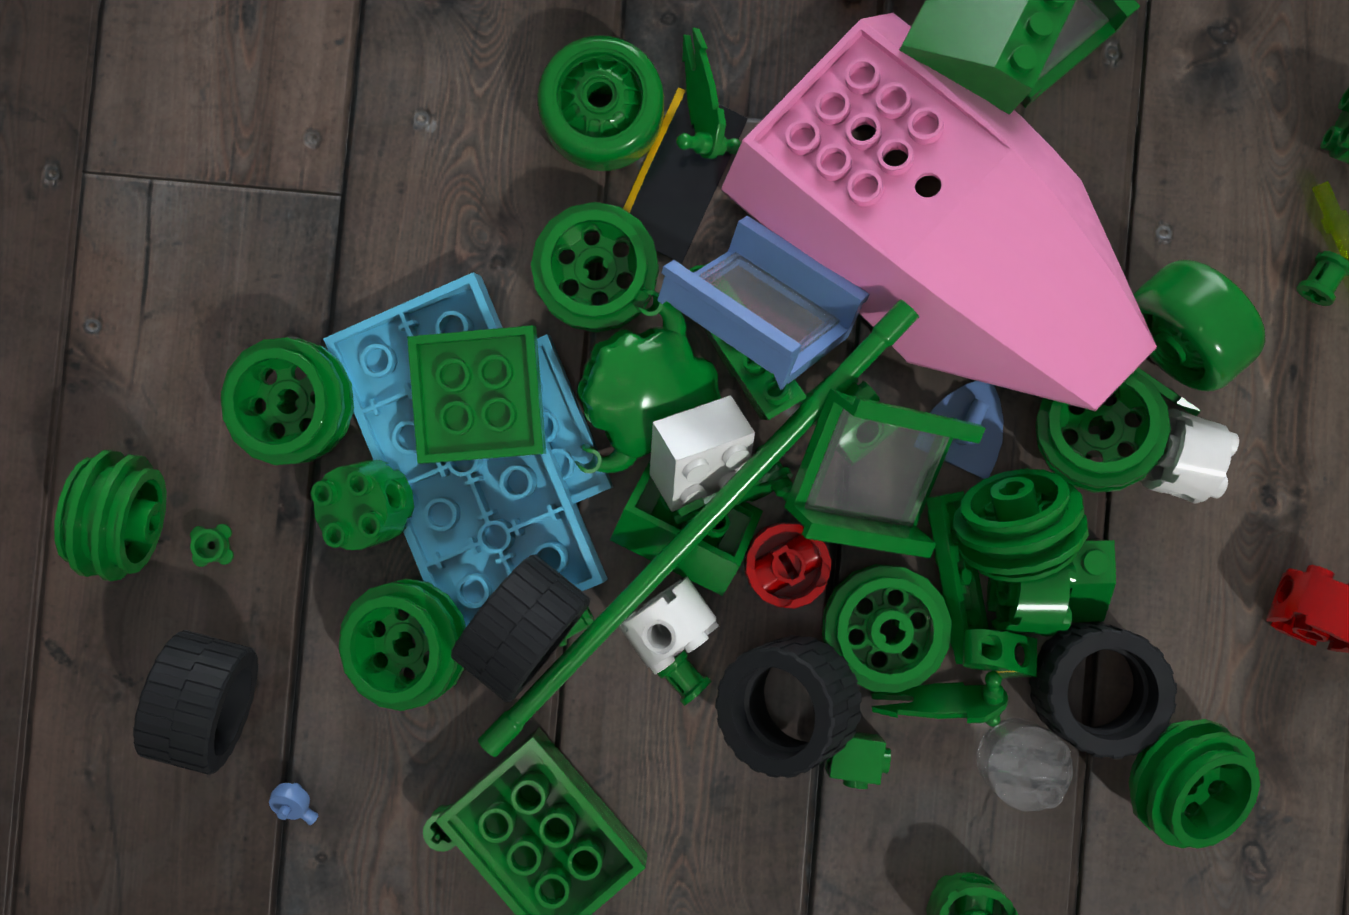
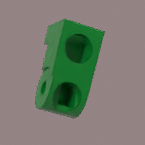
M988 629L965 630L963 666L987 672L997 671L1003 679L1037 677V639L1007 631L1000 632ZM1016 646H1022L1025 658L1021 666L1015 659L1014 651Z

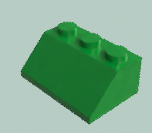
M650 461L628 500L610 541L652 561L689 522L678 525L673 517L679 515L677 510L671 512L651 478ZM746 502L734 506L672 572L684 578L688 577L691 581L723 596L742 563L763 510Z

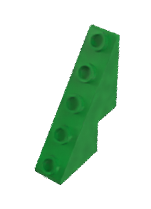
M696 265L689 270L694 273L705 265ZM723 277L711 284L742 305ZM702 327L730 376H735L760 420H770L807 398L795 379L789 384L787 383L780 390L773 373L771 374Z

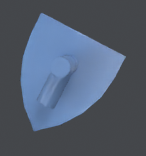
M974 381L948 394L930 413L949 418L954 417L958 420L980 424L986 428L979 444L953 438L944 460L985 479L990 476L998 458L1003 441L1004 420L1000 398L994 385ZM919 431L912 446L928 452L935 434Z

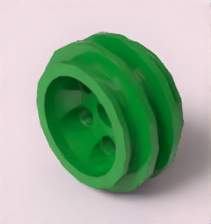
M599 202L571 206L552 218L535 242L531 261L535 290L551 314L571 328L593 333L620 329L640 316L642 313L635 308V305L645 309L653 297L641 291V289L649 288L655 291L659 274L655 244L642 222L619 206ZM598 232L600 235L599 242L595 245L586 244L584 241L585 234ZM625 243L628 245L629 253L625 257L614 255L613 248L616 244ZM568 249L574 252L575 259L572 263L566 265L560 262L559 257L563 250ZM593 263H603L606 276L601 280H591V275L587 269ZM622 274H629L633 278L631 285L627 289H623L617 284L618 277ZM568 281H575L579 285L578 292L573 296L566 295L563 292V286ZM606 294L608 297L607 304L599 306L592 304L594 295Z
M298 338L263 339L243 350L227 370L221 390L222 417L233 441L252 458L272 465L312 462L331 452L347 433L354 411L352 383L342 363L323 346ZM297 366L306 374V377L302 380H299L295 375ZM275 370L277 380L271 385L267 382V379ZM262 399L266 402V409L264 412L262 409ZM311 421L307 429L304 431V422ZM277 423H281L285 427V435L283 437L274 431V426Z
M1136 370L1110 396L1116 398V403L1112 406L1102 404L1096 411L1085 409L1082 414L1074 415L1069 411L1068 406L1070 404L1043 398L1035 428L1038 450L1050 471L1059 474L1067 483L1072 484L1076 488L1093 493L1121 491L1143 480L1159 462L1164 454L1171 431L1168 406L1155 384ZM1130 413L1136 414L1140 425L1129 427L1125 423V416ZM1099 426L1101 431L1108 430L1110 438L1101 440L1098 434L1091 435L1089 428ZM1066 431L1074 432L1077 442L1073 445L1067 444L1063 433ZM1123 443L1129 444L1133 447L1134 453L1128 457H1122L1118 454L1117 447ZM1085 456L1101 457L1102 462L1089 460Z
M103 450L93 458L86 457L74 467L66 479L58 500L54 520V541L58 555L65 562H69L70 568L79 576L99 575L105 581H117L124 578L127 574L138 573L148 563L156 549L166 513L167 491L164 477L160 471L153 469V466L145 456L130 454L124 456L122 452L114 450Z
M1043 469L1005 471L985 478L967 491L961 499V505L954 513L953 529L959 538L958 548L961 556L969 566L978 569L981 574L997 581L1016 583L1038 580L1057 573L1073 562L1089 536L1082 494L1072 484L1067 483L1059 474Z
M874 564L851 572L833 588L823 609L822 637L824 643L832 646L834 651L843 656L849 663L848 666L852 673L855 674L858 685L870 691L898 693L921 685L940 668L950 647L952 620L944 597L927 578L905 567ZM899 590L902 593L901 603L895 606L890 605L887 600L889 592ZM863 598H868L872 603L871 610L865 614L859 613L857 604ZM916 612L921 613L922 626L919 628H914L910 620L912 614ZM892 619V624L898 627V632L894 638L886 640V636L880 632V628L885 621ZM853 629H861L864 634L863 641L859 644H852L849 641L848 635ZM911 643L915 644L916 647L904 658L902 651L907 649ZM877 651H882L886 655V662L881 666L873 665L871 662L872 655Z
M402 579L370 588L351 604L341 623L338 649L344 672L358 693L379 707L405 711L425 706L455 686L464 670L462 666L451 658V651L466 628L464 617L450 596L429 582ZM399 609L409 613V617L407 619L402 618L399 615ZM382 623H384L386 628L383 636L380 635ZM411 635L413 636L416 645H414V643L412 642ZM406 667L413 670L414 679L404 676L403 673Z
M1207 719L1172 723L1166 732L1160 735L1159 740L1154 745L1148 746L1137 755L1132 764L1128 784L1133 814L1145 827L1152 830L1167 845L1196 849L1213 846L1231 836L1247 819L1256 803L1260 788L1259 770L1256 767L1255 754L1243 739L1232 735L1220 723Z

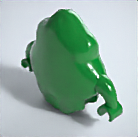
M641 289V291L653 296L652 306L648 309H643L635 305V308L646 316H654L659 313L663 320L662 327L656 326L641 334H635L626 329L620 330L608 340L595 343L591 350L590 358L584 366L583 377L579 381L577 393L583 402L586 419L595 428L605 431L610 445L614 448L611 454L602 457L592 445L582 444L580 447L584 451L593 453V459L587 464L574 461L584 473H594L596 471L616 473L626 470L634 464L637 458L651 453L654 421L722 398L718 390V374L713 363L693 355L686 337L687 326L682 313L669 302L664 304L658 302L659 293L652 289Z

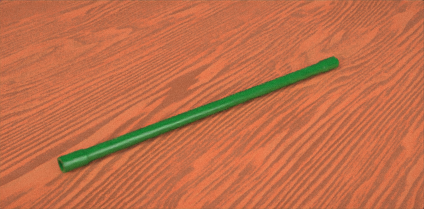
M900 299L873 327L872 332L519 700L492 723L478 738L480 746L488 754L497 757L522 731L525 723L818 420L830 388L844 393L886 348L892 346L914 324L919 315L913 308Z

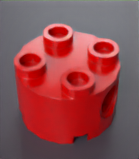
M778 522L764 527L752 537L744 556V571L749 585L762 600L777 607L795 609L810 604L823 593L831 571V558L826 544L823 541L806 539L801 535L804 526L797 523Z
M1308 565L1305 572L1288 568L1282 574L1266 621L1271 622L1270 626L1277 631L1301 642L1316 646L1318 641H1328L1327 650L1349 653V583L1344 584L1334 580L1335 574L1332 571L1316 565Z

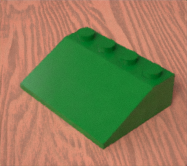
M925 0L899 50L1010 115L1033 90L1076 0Z
M540 727L510 751L436 819V823L515 915H592L646 868L648 853Z

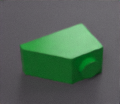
M1086 539L1072 562L1076 567L1077 577L1074 586L1070 589L1068 606L1072 612L1071 622H1104L1116 585L1115 540Z

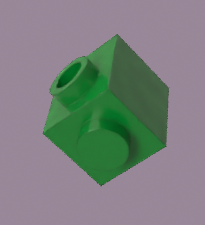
M856 732L853 738L846 743L845 748L826 760L825 770L830 778L843 780V785L847 787L868 789V783L880 785L882 773L887 774L889 772L891 749L886 748V742L880 735Z

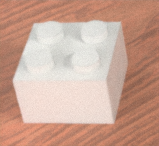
M731 395L653 422L650 476L671 512L701 497L705 498L718 492L751 458L755 432Z

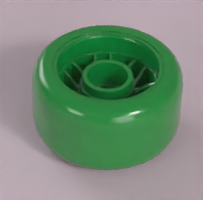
M594 35L580 38L567 44L551 58L540 78L537 106L547 138L565 159L584 169L612 171L629 166L639 160L656 141L664 119V92L657 69L642 50L630 42L617 37ZM600 94L612 97L610 103L604 107H595L589 102L594 96Z
M1178 260L1169 263L1133 294L1157 346L1148 357L1174 380L1191 389L1210 392L1225 387L1254 362L1264 348L1265 328L1255 306L1235 283L1204 263L1193 260Z

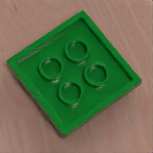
M536 326L407 336L418 464L546 454Z

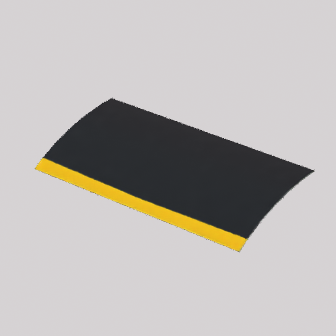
M678 87L664 117L660 133L648 152L623 209L642 222L654 241L656 251L682 263L732 154L725 152L714 159H705L700 154L695 153L693 149L682 150L677 146L676 139L680 134L695 135L694 125H691L687 90ZM719 104V108L724 109L726 120L724 136L729 140L732 138L739 139L748 119Z

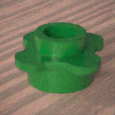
M219 524L216 528L206 529L203 526L193 528L190 533L193 563L199 567L207 566L210 562H219L222 565L229 564L234 558V552L230 549L229 538L232 536V529L226 524ZM211 541L216 545L214 549L209 548Z

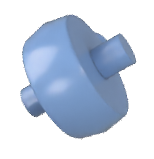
M282 783L272 791L269 806L279 819L295 820L301 818L308 825H312L318 818V813L309 808L310 797L300 784Z

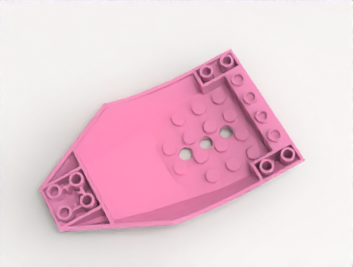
M888 13L860 19L742 140L722 185V192L758 223L776 233L823 266L870 294L868 300L863 303L859 314L872 327L900 299L913 308L919 315V318L892 345L906 360V363L1096 411L1148 358L1157 346L1081 179L1015 110L1010 115L987 100L901 52L899 49L911 26L897 15ZM862 125H870L876 129L874 136L865 141L855 139L852 134L856 128ZM893 150H901L908 155L907 160L899 166L887 165L883 161L884 157ZM924 176H934L940 180L941 189L935 196L923 197L915 190L917 181Z

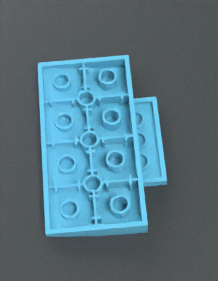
M474 272L323 338L328 351L342 363L352 383L353 412L373 460L385 461L389 463L385 465L390 466L393 470H400L406 476L413 491L414 510L412 517L407 518L404 526L406 529L403 533L423 581L429 582L450 596L462 613L466 627L504 579L530 555L540 557L581 591L605 582L608 578L576 503L613 488L608 473L598 471L584 473L574 462L578 461L582 464H587L593 459V453L584 451L580 447L582 444H590L597 451L598 449L551 336L548 334L537 338L546 454L417 463L407 336L503 328L482 277Z

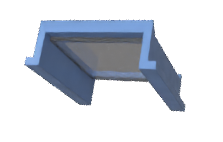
M746 216L738 221L728 252L696 272H691L675 260L664 265L661 273L665 277L657 301L661 304L669 302L677 310L771 374L773 373L780 390H782L787 383L792 382L849 337L863 303L868 300L870 294L823 266L751 217Z

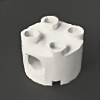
M1173 408L1168 410L1171 431L1164 454L1146 475V479L1141 481L1142 485L1150 490L1171 494L1195 504L1204 502L1209 497L1220 498L1228 486L1226 473L1230 465L1231 456L1238 449L1239 436L1236 433L1230 432L1225 425Z
M685 577L649 600L638 612H633L619 628L647 668L650 667L652 672L657 674L675 661L674 657L684 649L689 653L709 639L707 635L713 632L719 625L716 622V616L690 579Z

